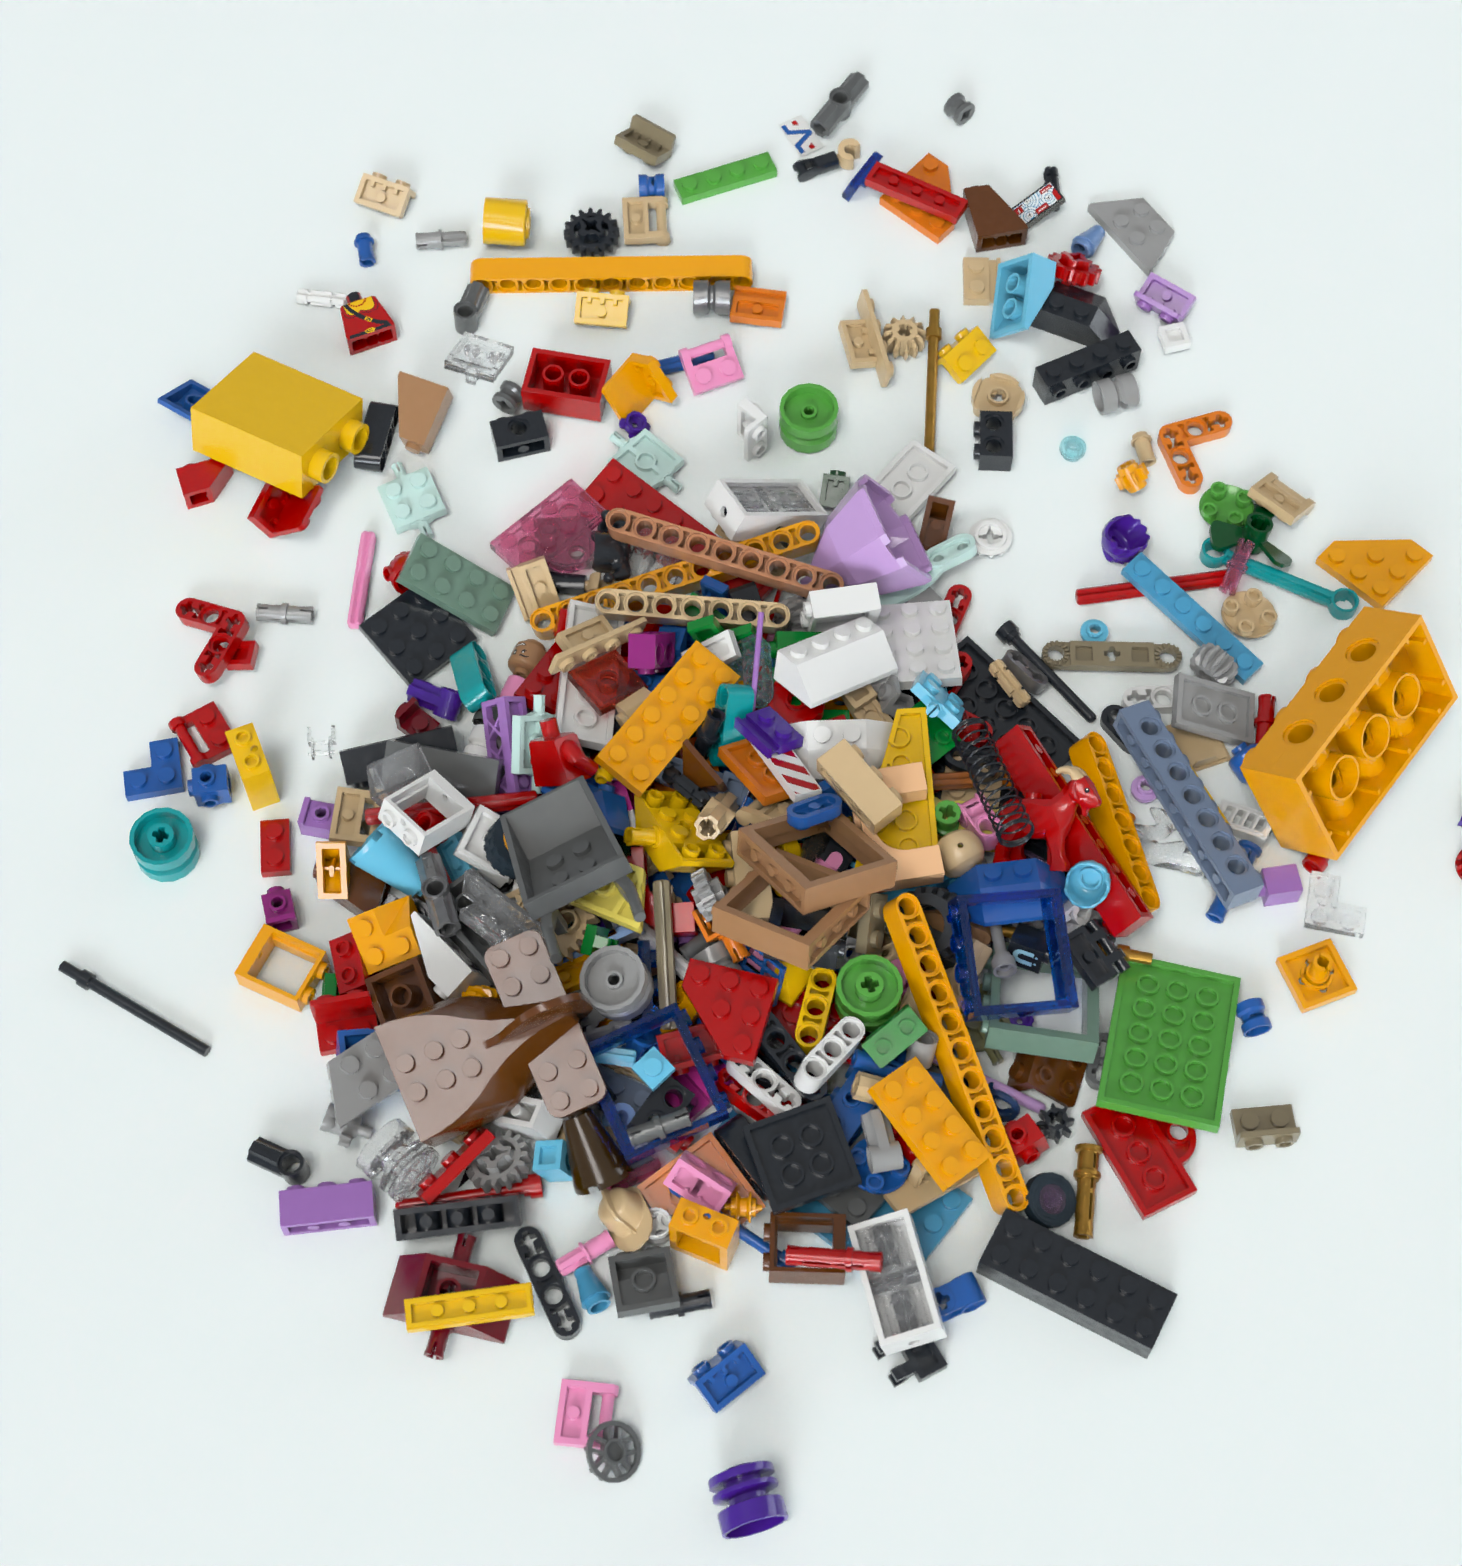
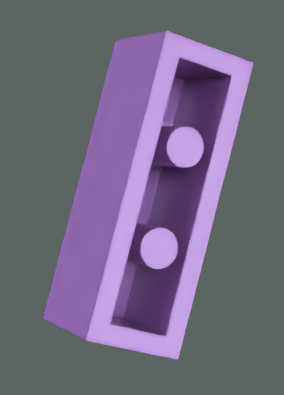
M354 1178L349 1180L348 1183L343 1184L328 1181L319 1183L317 1187L305 1188L303 1185H293L287 1187V1190L278 1191L280 1228L284 1236L378 1226L376 1193L372 1180L367 1181L364 1178Z

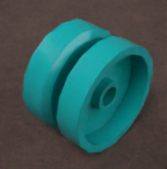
M167 807L155 808L145 812L134 822L130 830V847L141 871L150 879L159 882L179 880L186 877L195 868L200 858V845L189 819L178 810Z

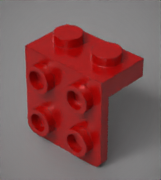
M265 483L247 519L269 538L301 532L308 527L314 509L321 502V495L324 489L320 485H316L308 494L300 498Z

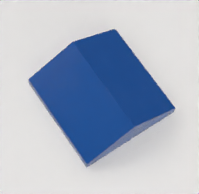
M190 379L159 397L157 403L191 421V407L211 389Z

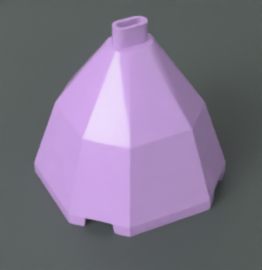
M864 474L855 482L828 516L810 565L836 572L843 578L844 587L876 582L879 595L925 585L932 580L931 575L928 573L932 570V564L911 520L906 514L898 516L890 505L895 501L890 491ZM806 576L800 580V583L806 585L812 579ZM830 584L824 589L837 588L838 586Z

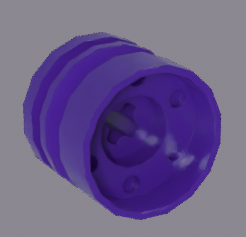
M756 1461L739 1464L708 1480L709 1491L716 1493L712 1497L713 1504L717 1506L729 1505V1507L723 1509L717 1515L723 1538L737 1539L772 1529L788 1519L789 1516L783 1496L780 1494H767L779 1484L776 1477H770L775 1472L773 1462Z

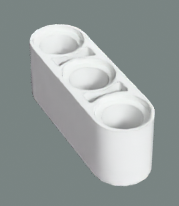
M852 1016L844 1017L804 1058L794 1076V1084L799 1091L806 1094L818 1091L851 1056L865 1034V1027L861 1020ZM825 1052L830 1053L833 1057L828 1056ZM807 1072H811L815 1077L810 1076Z

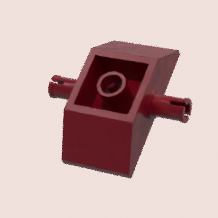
M465 1233L457 1234L452 1258L429 1253L399 1256L382 1316L406 1322L404 1299L451 1293V1291L461 1292L520 1284V1282L490 1267L470 1263L477 1238L468 1234L466 1239ZM511 1319L431 1330L423 1355L431 1359L436 1356V1360H443L449 1334L452 1333L505 1344Z

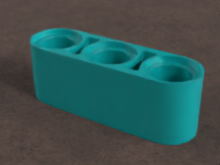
M471 641L450 656L460 699L471 713H475L482 708L481 702L497 698L486 654L477 642Z
M722 683L718 687L715 708L721 709L725 713V719L719 729L720 737L709 753V761L712 766L727 767L718 757V748L720 746L746 739L734 728L736 717L743 719L746 717V714L753 712L754 690L750 685Z

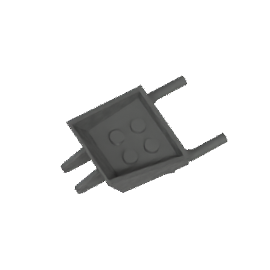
M583 775L499 816L523 906L533 921L541 917V931L552 963L557 964L562 960L556 935L565 934L568 929V924L558 909L611 882H614L622 897L629 903L634 920L642 922L646 919L636 886L626 876L633 872Z

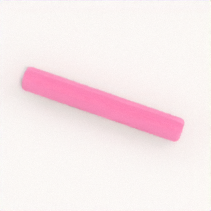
M363 531L360 537L347 618L348 627L351 629H359V625L364 621L376 544V536L372 531Z

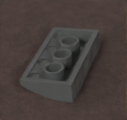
M390 739L386 742L382 792L391 795L435 769L465 798L499 794L504 759ZM424 798L423 800H421V801H419V802H417V803H420V802H428V801Z

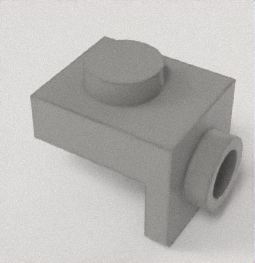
M891 675L887 682L880 686L878 698L883 713L895 718L897 709L912 708L915 705L913 696L901 692L897 676Z

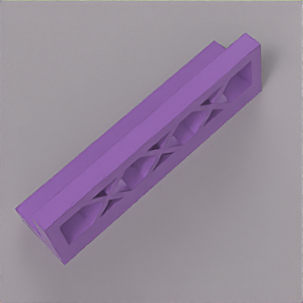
M502 696L481 702L487 756L504 759L505 774L503 778L501 777L499 794L530 791L532 776L511 773L512 715L527 714L525 696ZM497 706L498 710L496 721L493 719L492 707ZM498 735L501 737L502 743L500 749L496 745ZM511 810L496 811L495 813L501 816Z

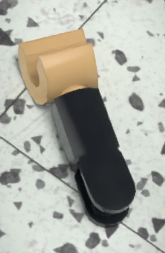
M847 138L838 145V154L835 151H831L814 158L795 162L792 168L798 173V181L805 182L820 174L838 169L839 166L846 170H853L854 159L860 158V143L855 139Z
M550 571L558 594L581 595L608 586L601 579L600 572L590 574V578L587 580V575L561 574Z

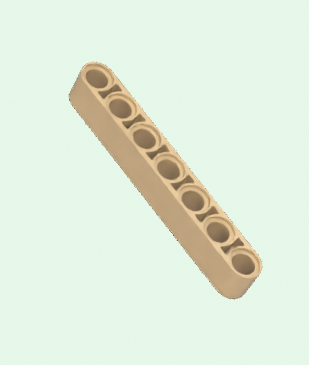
M612 588L600 590L595 597L596 613L598 616L603 614L607 620L632 622L645 617L648 620L647 623L687 626V622L713 615L715 609L723 608L727 611L728 616L724 619H716L724 630H730L751 623L757 631L758 612H764L762 633L776 634V631H785L790 620L788 607L777 602ZM604 599H612L615 602V606L611 609H603L600 606V602ZM633 601H639L644 607L641 611L634 612L628 608V605ZM666 603L671 606L672 610L668 614H660L656 608L658 605ZM689 606H696L700 613L697 616L691 617L684 610ZM749 610L755 613L756 619L748 622L742 618L741 614ZM773 613H779L784 617V622L775 624L770 620L769 616Z

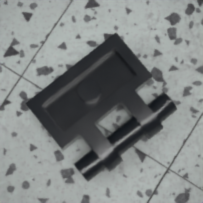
M1096 918L1086 924L1092 934L1082 925L1060 938L1057 942L1091 991L1099 988L1119 974L1113 965L1116 966L1121 974L1130 968V965L1124 958L1126 956L1121 948L1117 949L1109 938L1110 933L1105 926L1101 927ZM1097 943L1101 945L1108 956L1103 953Z

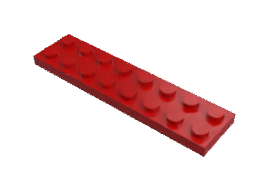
M614 458L611 459L578 498L583 505L600 518L604 510L610 511L614 508H623L718 537ZM649 528L642 529L639 535L648 536L652 530ZM676 536L668 537L665 543L675 544L679 538ZM697 544L691 550L701 552L705 546ZM643 549L665 567L683 561ZM700 568L696 571V574L704 576L708 574L709 569ZM737 577L722 583L729 585V589L752 581ZM755 582L761 601H764L774 588Z

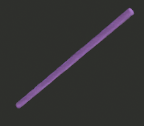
M758 612L751 686L754 690L753 711H755L764 612Z

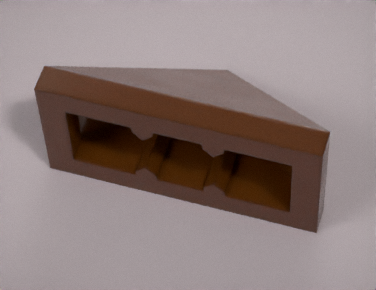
M688 739L683 741V774L705 792L724 793L728 790L724 781Z

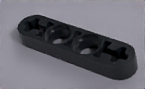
M522 1227L514 1237L516 1251L554 1334L561 1340L574 1339L579 1334L581 1328L579 1315L543 1237L538 1229L534 1227ZM529 1236L530 1239L536 1238L533 1241V1245L537 1254L532 1257L528 1246H521L524 1243L523 1237ZM546 1262L550 1266L548 1274L543 1277L534 1275L532 1272L534 1264ZM551 1289H557L563 1294L561 1301L554 1305L547 1303L544 1299L545 1294ZM562 1309L568 1321H575L571 1324L572 1329L570 1331H566L565 1328H558L562 1325L558 1314Z

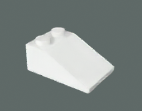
M416 911L411 914L427 975L435 984L433 990L441 998L447 1000L461 997L462 992H465L469 985H492L450 937L445 938L435 935L430 918Z

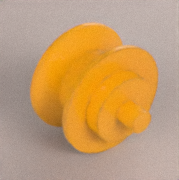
M736 1191V1197H731V1203H725V1210H731V1216H735V1219L738 1220L740 1216L747 1217L749 1223H751V1217H756V1211H762V1205L756 1204V1198H752V1192L749 1193L747 1198H741L739 1192Z

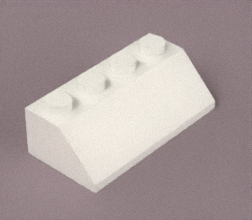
M862 616L778 650L773 678L809 708H814L895 674L898 667L884 631L870 619Z

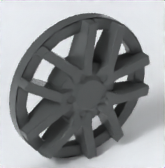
M606 1421L599 1424L588 1434L586 1447H584L583 1451H586V1460L590 1473H593L599 1481L619 1483L629 1479L635 1473L641 1460V1444L637 1434L629 1425L621 1421ZM610 1426H615L613 1438L611 1437ZM602 1429H603V1438L597 1436V1434H598ZM622 1429L629 1434L624 1439H622ZM594 1441L601 1445L600 1450L592 1448ZM633 1441L634 1449L627 1451L625 1444ZM592 1454L598 1455L595 1462L593 1460ZM634 1454L632 1465L627 1460V1455ZM604 1462L605 1466L602 1472H600L598 1468ZM619 1464L627 1471L626 1473L622 1474ZM611 1470L613 1471L615 1478L608 1477Z

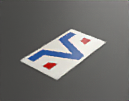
M802 115L778 124L800 157L825 147Z

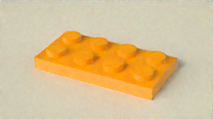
M916 1056L867 1091L943 1192L991 1157L990 1153Z

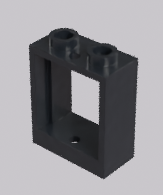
M773 898L768 923L778 927L784 926L810 931L833 907L802 915L786 899ZM848 931L813 967L836 970L837 958L844 959ZM763 953V958L782 961L778 958Z

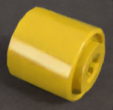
M485 197L483 244L524 247L526 240L530 237L531 208H528V201L525 199Z

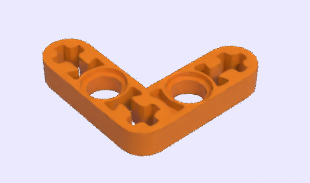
M1214 411L1164 425L1159 430L1157 444L1178 489L1184 494L1197 493L1203 481L1202 472L1190 447L1227 436L1230 433L1233 422L1232 417L1228 413ZM1197 427L1202 433L1200 435H1192L1188 432V428ZM1170 438H1175V439H1174V442H1173V446H1174L1173 448H1172V442H1171V439H1170ZM1182 455L1187 459V462L1177 463L1173 460V456ZM1187 475L1190 481H1185Z

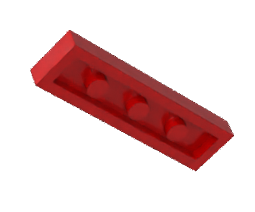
M878 161L865 178V186L955 225L968 207L967 199Z

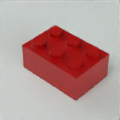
M533 348L521 388L523 409L531 411L542 410L543 413L601 422L607 401L602 394V387L612 377L611 360Z

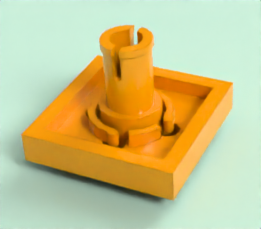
M1331 938L1276 959L1275 963L1301 1013L1355 994L1357 991V987Z

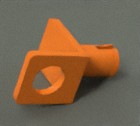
M698 909L692 911V915L706 942L723 941L733 960V964L751 955L744 944L713 932L712 921L707 922Z

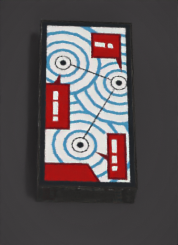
M1050 180L1012 209L1027 224L1029 229L1064 204L1066 200Z

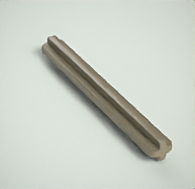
M657 880L653 882L660 1027L663 1030H673L678 1028L671 883L669 880Z

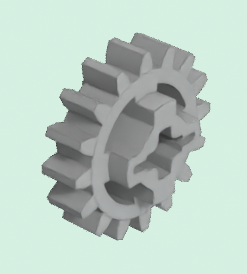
M702 867L690 874L695 888L690 892L699 912L705 917L707 922H710L713 919L711 909L714 903L720 901L728 891L718 877L712 879L710 873Z
M497 1130L495 1133L496 1138L467 1166L465 1172L475 1188L479 1189L482 1187L485 1193L494 1188L498 1194L503 1186L511 1190V1183L514 1180L521 1183L522 1179L519 1176L521 1173H529L530 1170L526 1164L532 1162V1158L529 1155L531 1150L521 1135L517 1134L514 1136L511 1130H508L505 1135L500 1130Z

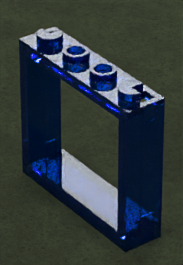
M1061 888L957 895L948 902L949 914L946 918L948 923H951L953 934L950 938V947L956 955L957 965L955 966L954 974L956 982L960 983L961 995L959 997V1006H962L965 1022L1070 1013L1079 1008ZM1040 901L1055 1000L982 1006L968 907Z
M676 1002L588 1043L593 1056L596 1057L674 1021L716 1112L692 1122L693 1126L669 1133L665 1139L660 1140L658 1138L635 1149L607 1090L605 1098L599 1103L628 1166L730 1118L727 1109L732 1106L725 1091L719 1093L714 1083L719 1080L712 1063L705 1064L701 1055L706 1052L699 1036L693 1037L688 1028L693 1023L686 1009L680 1010Z

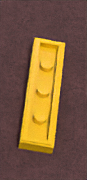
M531 1282L404 1299L407 1333L535 1316Z

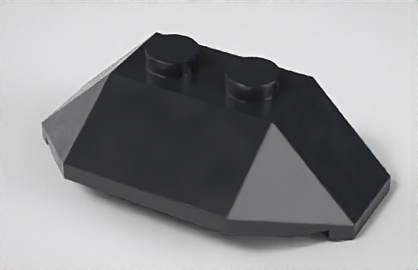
M1058 280L1054 281L1052 291L1030 325L1031 327L1085 346L1095 344L1120 333L1106 297L1072 285H1064Z

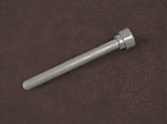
M985 858L983 859L982 864H988ZM989 926L995 950L991 961L993 974L998 978L1010 977L1017 972V966L1014 956L1006 949L1002 926Z

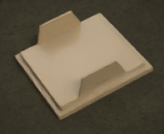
M1171 724L1166 726L1167 730L1174 735L1177 746L1182 754L1187 756L1195 772L1228 762L1231 759L1223 741L1171 727Z

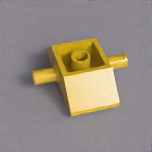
M650 789L646 790L640 798L634 794L636 828L627 827L625 829L624 842L627 843V846H643L659 872L693 873L703 867L707 872L713 873L734 866L735 862L722 845V841L726 840V836L732 830H726L715 839H706L704 841L696 835V827L694 825L700 811L691 801H688L677 791Z

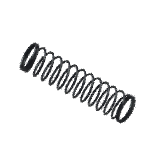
M968 718L961 721L953 729L952 739L958 749V753L962 757L969 777L973 781V786L977 790L980 802L988 814V819L992 823V828L999 843L1005 847H1016L1026 843L1034 834L1035 826L1030 820L1028 813H1026V807L1022 804L1021 797L1018 796V790L1014 788L1015 783L1010 779L1011 775L1007 771V766L1003 763V758L999 755L998 748L995 747L996 743L992 739V734L988 731L987 723L981 718ZM979 723L984 725V729L972 731L961 741H957L959 733L969 725ZM983 731L975 740L963 742L971 734ZM981 740H988L984 746L978 749L967 750L969 746L975 745ZM992 748L991 751L984 756L978 758H970L974 753L981 749ZM995 749L997 753H996V754H991V753L993 752V750ZM965 752H972L969 757L964 756ZM996 756L990 763L974 766L985 757ZM999 757L1000 762H994ZM969 760H976L972 765L968 764ZM999 764L995 770L989 773L978 774L989 765ZM1001 765L1004 767V770L998 769L1001 767ZM973 768H980L976 773L972 772ZM1003 772L999 778L991 782H982L991 774ZM1005 773H1006L1007 776H1008V778H1002V777L1005 775ZM977 776H984L979 782L975 780ZM1007 780L1003 786L995 790L986 791L993 783ZM1010 781V783L1012 784V787H1011V786L1005 787V786L1008 784V782ZM980 784H988L983 790L979 788ZM1010 789L1004 796L989 799L1000 790ZM1012 790H1014L1016 793L1015 795L1009 794L1012 792ZM984 792L991 793L987 798L983 797ZM1014 797V799L1006 805L1000 807H993L997 802L1001 801L1002 799ZM1016 798H1018L1019 803H1013V802L1016 800ZM988 801H995L991 807L987 805ZM1018 805L1014 811L1005 815H998L1003 809ZM1020 806L1023 808V812H1016ZM992 809H999L995 815L990 813ZM1022 814L1021 817L1017 819H1013L1005 824H1001L1005 819L1012 815ZM996 817H1004L999 823L994 822ZM1025 823L1020 829L1003 832L1013 824ZM1027 824L1031 826L1030 832L1018 840L1009 841L1001 838L1002 834L1019 832Z

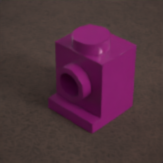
M274 886L267 890V894L261 895L267 925L284 933L300 929L290 888L284 889L282 886Z

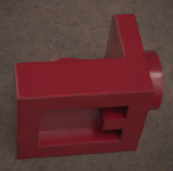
M414 697L408 702L402 703L396 710L395 721L397 729L405 735L441 727L437 720L419 707V702Z

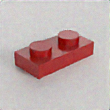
M289 818L260 821L261 875L263 878L292 875L291 823Z

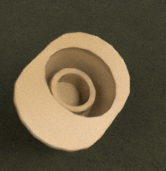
M617 1187L611 1190H601L603 1198L599 1203L598 1217L607 1227L615 1245L625 1252H634L643 1247L652 1232L653 1219L640 1190L635 1187Z

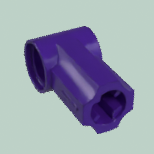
M414 678L406 692L407 701L414 697L418 700L419 706L432 710L434 715L447 720L457 721L462 706L458 691L448 687H439L424 680Z

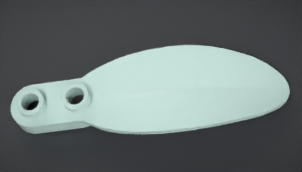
M962 533L928 549L926 554L932 564V570L928 573L931 575L932 580L925 585L879 595L881 605L907 602L931 586L943 572L974 557L977 553L975 538L970 534Z

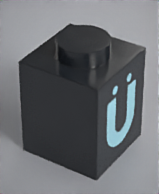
M1018 923L1010 939L1007 951L1014 956L1016 966L1039 974L1043 963L1049 965L1055 948L1050 946L1053 934L1024 923Z

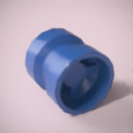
M638 174L639 197H665L664 174H656L654 177Z
M1251 998L1237 1004L1236 1016L1242 1021L1241 1030L1244 1037H1256L1272 1029L1269 1017L1264 1014L1266 1007L1262 998Z

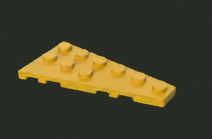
M926 707L896 710L881 768L922 762L926 779V799L902 803V814L876 833L882 842L898 850H910L938 844ZM856 860L854 868L863 866V864Z

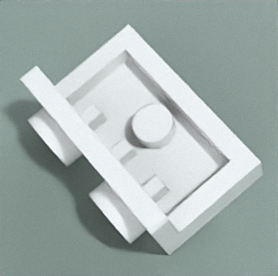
M744 397L737 403V434L744 440V459L749 462L755 456L759 457L767 448L768 416L763 413L758 404L751 403Z

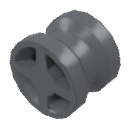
M958 92L947 100L943 111L947 116H952L957 125H963L973 116L975 105L972 102L965 101V96Z
M503 381L500 386V392H496L492 398L493 404L504 413L514 414L518 408L517 403L522 402L521 387L515 382Z

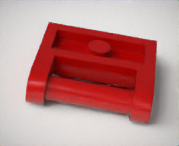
M214 701L183 717L177 716L168 723L172 733L177 734L191 757L190 763L193 768H198L204 764H212L232 753L225 734L226 731L231 729ZM192 726L196 728L209 751L205 753L200 752L188 732V728Z

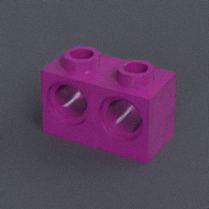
M646 631L628 633V668H638V674L664 673L665 668L675 665V632Z

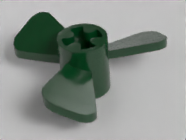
M1254 504V511L1247 516L1243 527L1218 520L1211 523L1209 536L1211 546L1215 551L1220 552L1238 546L1241 551L1250 555H1257L1263 551L1270 561L1280 568L1289 567L1292 563L1290 556L1267 541L1273 528L1272 519L1275 515L1264 507Z

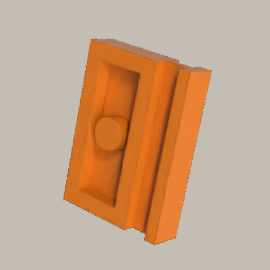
M735 285L730 322L781 328L787 291Z

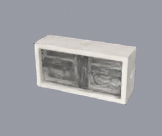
M718 478L704 503L712 517L718 522L725 535L731 541H744L806 520L815 522L821 529L829 516L802 479ZM805 533L801 538L803 540H812L815 535Z
M908 1208L847 1226L852 1247L855 1250L883 1252L882 1272L860 1270L859 1272L878 1341L885 1355H891L946 1338L947 1334L914 1220Z

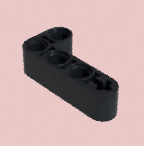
M771 1011L759 1049L781 1077L799 1093L803 1104L827 1097V1082L820 1087L819 1094L817 1095L815 1093H803L795 1086L794 1076L796 1072L789 1071L786 1066L791 1062L801 1064L806 1054ZM778 1038L784 1042V1045L774 1049L768 1045V1042ZM807 1072L810 1076L815 1077L811 1072Z

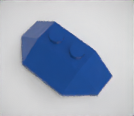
M594 777L585 779L612 832L624 836L625 829L630 827L625 797L616 793V787L607 783L598 784ZM542 786L541 793L543 795L559 786Z
M1036 858L975 865L947 886L949 892L956 893L960 896L958 900L964 901L967 905L965 912L971 915V919L968 921L984 927L1045 920L1063 903L1065 904L1069 901L1064 892L1065 873L1062 871H1050V865Z

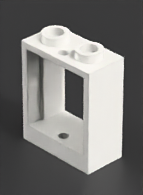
M877 583L809 591L806 602H803V611H800L802 628H806L807 632H825L862 616L867 617L876 624L882 609Z
M434 769L385 797L378 819L419 856L466 828L471 820L475 806ZM424 798L447 818L427 831H424L403 812Z

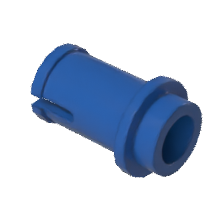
M366 232L356 235L354 246L358 250L360 266L367 268L373 266L376 260L372 247L374 245V238Z

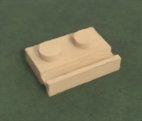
M963 257V305L989 306L990 303H994L998 264L1001 263V258L989 260L987 257Z
M544 555L520 563L512 568H506L524 621H528L535 610L560 602Z

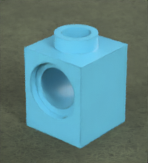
M563 1139L536 1141L532 1171L548 1182L572 1181L566 1141Z

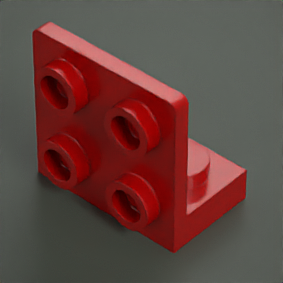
M356 989L347 992L345 995H322L317 997L316 1000L309 1001L317 1027L321 1057L336 1054L338 1030L374 1029L375 1026H378L377 1014L372 1003L370 991Z

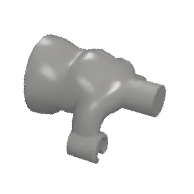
M332 1102L328 1106L320 1127L321 1131L339 1135L338 1145L349 1148L351 1141L358 1135L370 1139L374 1129L363 1124L360 1115L338 1130L335 1126L336 1116L334 1103Z

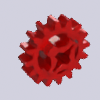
M1063 251L1061 254L1053 252V254L1048 255V259L1056 262L1055 278L1061 280L1062 284L1086 287V284L1089 286L1098 284L1102 269L1099 268V265L1092 264L1093 261L1085 258L1084 254Z

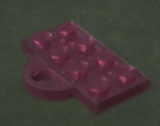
M569 479L492 540L490 548L511 568L544 555L548 567L557 572L573 573L587 567L594 558V541L591 539V531L603 521L601 513L606 509L574 480ZM574 551H581L584 553V556L580 559H573L570 557V554Z

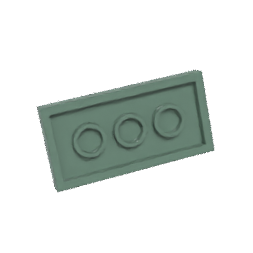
M423 533L417 536L396 579V582L490 636L497 632L514 595L512 585Z

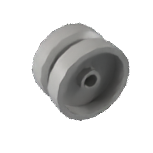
M619 945L604 946L593 952L584 962L580 972V989L590 1000L592 1007L603 1017L614 1021H624L642 1014L648 1007L654 994V979L640 957L629 948Z

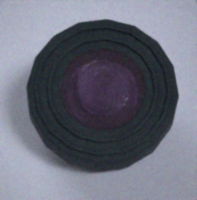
M1054 1172L1037 1174L1026 1183L1028 1190L1026 1201L1028 1200L1029 1204L1024 1209V1212L1029 1220L1048 1229L1060 1227L1071 1219L1075 1213L1077 1201L1075 1191L1066 1178Z

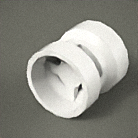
M650 1208L653 1226L646 1243L651 1246H662L670 1240L669 1223L671 1217L662 1208Z

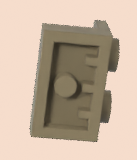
M1292 1104L1231 1109L1229 1113L1236 1148L1245 1147L1246 1150L1250 1151L1261 1149L1264 1145H1276L1278 1148H1285L1296 1143L1301 1135L1300 1127H1296Z

